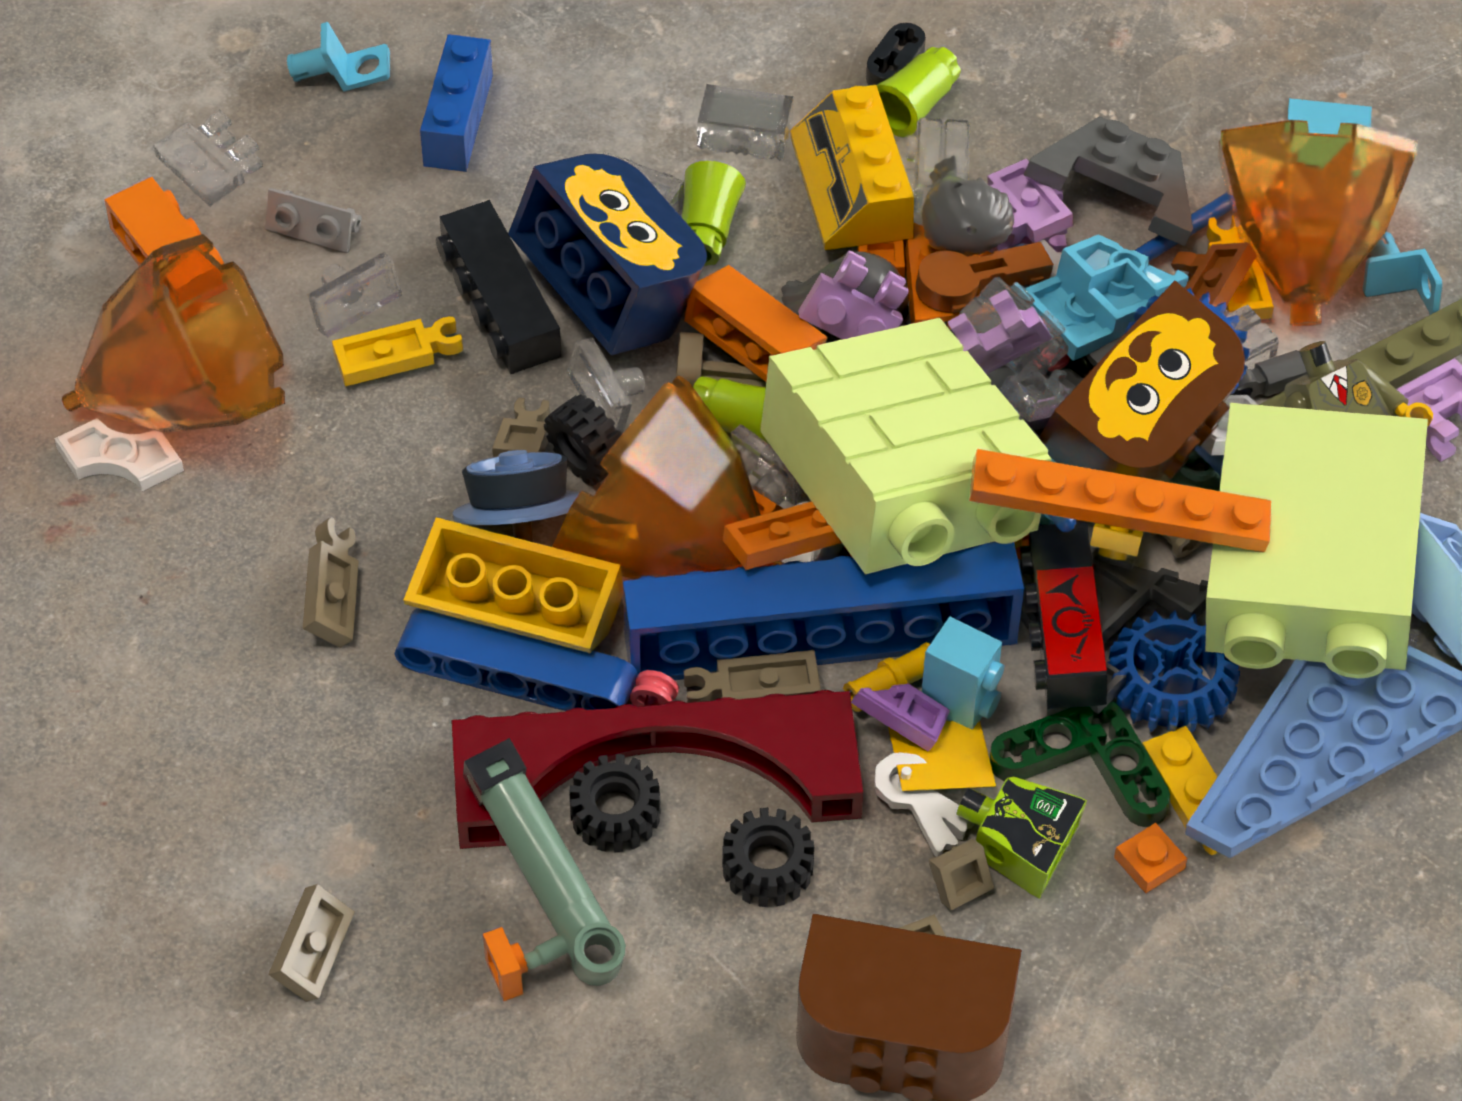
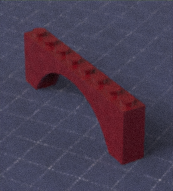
M820 690L813 694L787 696L775 693L760 698L735 699L722 697L714 701L686 703L683 701H671L664 705L650 706L624 704L609 709L586 710L583 708H572L565 712L541 714L521 712L513 716L500 717L474 715L466 719L451 720L460 849L507 846L485 806H479L463 778L465 760L510 738L527 768L526 777L540 802L557 787L573 778L577 771L583 773V765L591 760L595 767L598 766L599 756L607 755L608 762L616 760V754L630 757L650 753H685L717 758L758 774L786 793L802 809L811 823L862 818L863 786L850 691L834 692L831 690Z

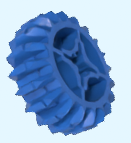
M1176 610L1170 614L1169 619H1163L1155 611L1150 616L1149 623L1137 617L1136 621L1132 624V629L1123 628L1118 636V641H1115L1110 648L1108 657L1110 661L1107 663L1120 670L1113 674L1111 678L1113 679L1116 675H1127L1126 686L1116 696V704L1122 711L1131 710L1130 718L1132 724L1143 719L1148 721L1150 733L1158 725L1167 727V732L1176 731L1177 727L1186 726L1191 734L1196 730L1197 724L1209 729L1210 725L1214 722V718H1223L1229 704H1232V701L1236 698L1238 689L1236 685L1240 678L1239 666L1227 659L1224 653L1205 652L1206 625L1202 627L1197 625L1195 613L1188 621L1179 619ZM1196 662L1205 669L1210 680L1202 675L1203 670L1195 664ZM1135 666L1144 671L1143 676L1150 681L1149 684L1140 677Z

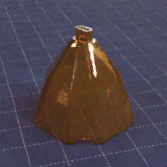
M1286 120L1221 130L1218 143V158L1237 232L1244 243L1250 242L1257 255L1255 260L1283 303L1290 306L1289 325H1321L1323 306L1331 303L1382 241L1416 157L1418 141L1356 123H1340L1337 135L1309 133L1308 122L1303 120Z
M204 234L164 245L152 251L102 305L75 380V389L62 396L64 407L70 412L85 407L88 410L162 433L238 425L285 404V391L280 386L274 388V372L284 366L283 352L244 271L234 261L221 265L210 255L209 252L213 250V242Z
M679 375L672 383L667 382L660 388L608 451L600 463L609 473L594 496L585 491L580 492L568 511L554 541L553 548L621 565L622 576L633 580L644 576L666 577L685 575L692 571L714 572L734 570L742 566L724 543L723 534L724 525L761 515L741 453L691 383ZM780 560L758 567L782 565L784 562Z

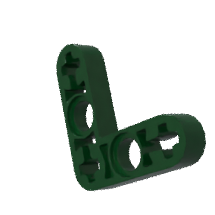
M1112 701L1099 714L1094 712L1090 706L1063 710L998 735L991 744L990 763L992 771L997 778L1003 781L1013 776L1025 780L1090 755L1124 815L1130 822L1137 826L1149 827L1154 823L1158 825L1167 815L1170 801L1169 789L1124 712ZM1098 718L1102 724L1110 722L1108 735L1111 741L1106 743L1107 734L1100 724L1092 725L1093 719ZM1051 732H1060L1069 738L1070 744L1060 749L1052 748L1044 742L1043 737ZM1033 742V748L1029 749V743ZM1010 751L1013 756L1021 755L1020 762L1015 763L1011 757L1003 758L1004 752ZM1117 754H1127L1134 758L1137 766L1129 771L1118 770L1111 764L1110 759ZM1140 781V791L1147 801L1156 800L1154 807L1150 808L1146 802L1137 804L1139 788L1136 784Z

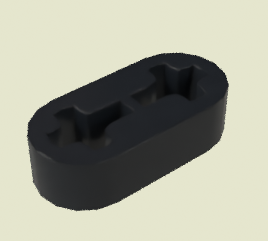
M899 23L889 29L868 58L866 82L869 86L878 85L890 78L917 55L925 52L926 37L921 27L912 23ZM899 46H904L902 50L898 49ZM890 65L893 66V70L887 69L890 67Z

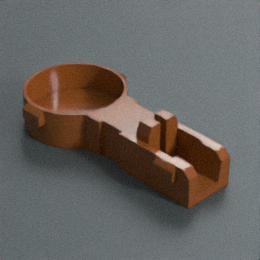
M1041 242L994 251L993 254L980 257L979 255L967 257L954 251H937L927 255L921 261L915 287L919 298L929 307L943 312L957 313L967 311V308L973 304L977 295L986 294L990 290L999 288L1007 290L1019 286L1037 284L1049 279L1054 264Z

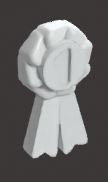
M892 753L881 760L876 766L874 778L875 794L888 803L891 809H909L912 811L936 857L942 855L944 850H951L952 847L958 846L957 839L963 840L966 829L972 828L975 823L956 815L959 805L935 790L902 791L897 765L927 762L916 754ZM908 766L902 768L900 775L902 779H910L911 768Z

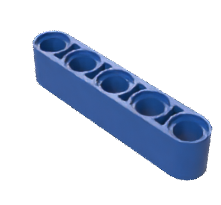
M420 608L412 611L394 653L401 665L415 672L563 711L572 708H583L586 710L609 709L627 704L638 676L637 670L632 664L615 656L596 651L587 653Z

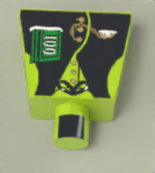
M1013 776L1005 780L995 800L968 788L959 804L956 815L980 826L975 841L983 846L988 865L1031 895L1040 899L1080 825L1087 800Z

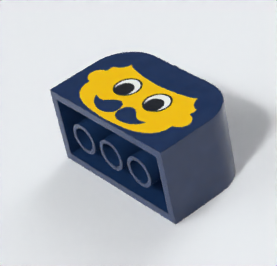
M584 154L534 166L508 232L512 240L611 356L665 341L675 333L686 309L691 291L697 283L707 259L706 249L701 239L645 175L628 162L605 154Z

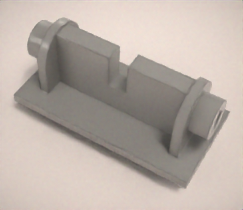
M273 188L268 189L265 230L342 252H349L351 232L357 233L362 222V217L355 214L354 209H343L297 196L289 190L283 192Z

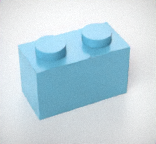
M949 617L925 651L922 693L950 710L946 720L954 721L973 729L982 717L989 719L992 716L1001 698V692L997 691V685L1005 668V665L1000 663L1002 642L952 617Z

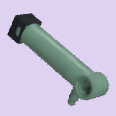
M508 738L465 760L463 778L479 806L484 805L557 933V936L536 946L533 951L524 955L528 969L546 965L568 953L571 958L573 971L581 981L596 986L610 983L617 977L623 964L626 947L623 935L615 927L611 926L528 781L526 777L527 768L512 741ZM591 945H602L610 951L612 959L603 964H595L585 956L584 950Z

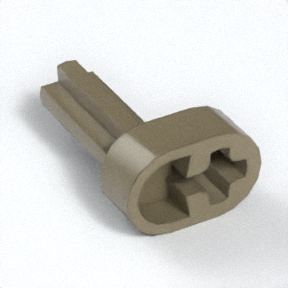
M680 332L675 392L692 393L694 383L701 376L716 380L724 378L743 384L766 387V382L743 364L702 360L704 334Z

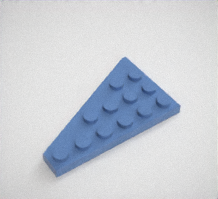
M1409 645L1406 670L1385 668L1380 674L1369 678L1341 676L1331 671L1325 663L1295 659L1186 824L1185 835L1231 858L1462 730V671Z

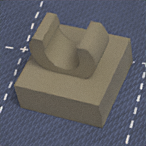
M974 839L959 846H954L950 851L936 858L929 859L930 869L936 882L941 903L950 910L994 889L984 848Z

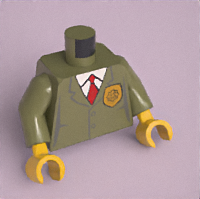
M1326 341L1315 342L1299 350L1307 374L1286 384L1284 407L1428 419V426L1433 419V411L1429 406L1421 402L1408 406V399L1359 359L1333 361Z

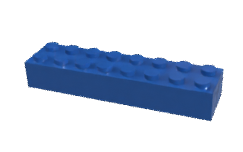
M995 541L943 554L937 560L926 565L912 566L904 564L865 574L853 557L838 556L831 560L811 562L790 561L782 565L755 567L748 570L741 566L734 570L714 572L692 571L685 575L666 577L644 576L636 580L623 581L624 636L628 662L637 670L638 675L642 671L654 670L662 672L674 680L684 679V671L693 667L706 669L710 673L717 672V660L809 650L815 651L817 665L900 657L920 647L925 642L931 644L949 617L957 619L1001 641L1002 646L1017 644L1024 586L1014 542L1001 544Z

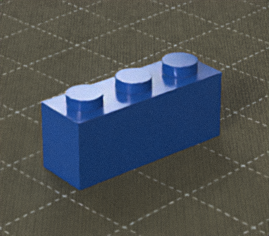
M447 35L420 129L423 166L467 172L493 77L490 39Z

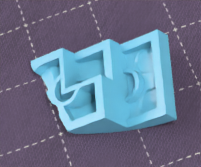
M1098 234L1063 248L1056 276L1020 290L1017 305L1022 310H1027L1033 306L1045 323L1052 340L1075 361L1124 335L1129 322L1134 321L1133 315L1139 307H1146L1151 297L1155 295L1159 297L1174 280L1185 287L1189 277L1177 270L1175 275H1171L1149 265L1148 256L1135 250L1124 249L1117 242Z

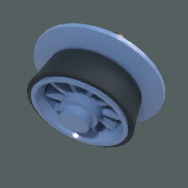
M513 450L500 453L498 457L477 461L462 470L470 502L456 508L453 511V519L459 523L471 525L512 524L515 538L533 542L531 521L551 518L575 511L583 507L587 503L586 495L581 492L566 490L567 457L557 453H527L526 450Z

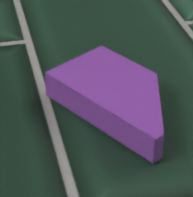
M910 684L893 685L889 690L872 691L871 688H861L851 701L853 705L926 751H929L937 742L950 712L948 708Z

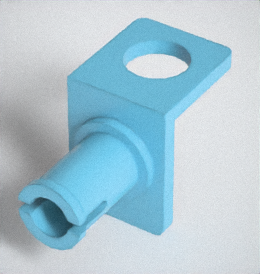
M325 22L321 23V47L297 54H289L287 56V66L295 82L329 72L331 75H334L344 92L388 80L390 77V50L386 44L347 54L330 24ZM369 59L379 60V65L373 72L368 74L358 73V68L364 61Z
M1383 231V237L1387 244H1384L1379 232L1370 236L1366 243V250L1371 255V258L1366 260L1363 282L1365 296L1370 297L1417 289L1430 315L1439 311L1442 279L1427 251L1420 249L1400 252L1394 237L1387 231ZM1428 277L1431 284V293L1428 286Z

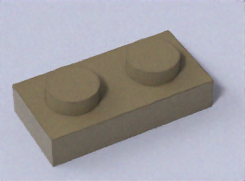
M318 884L306 887L268 975L306 1002L319 999L355 911Z

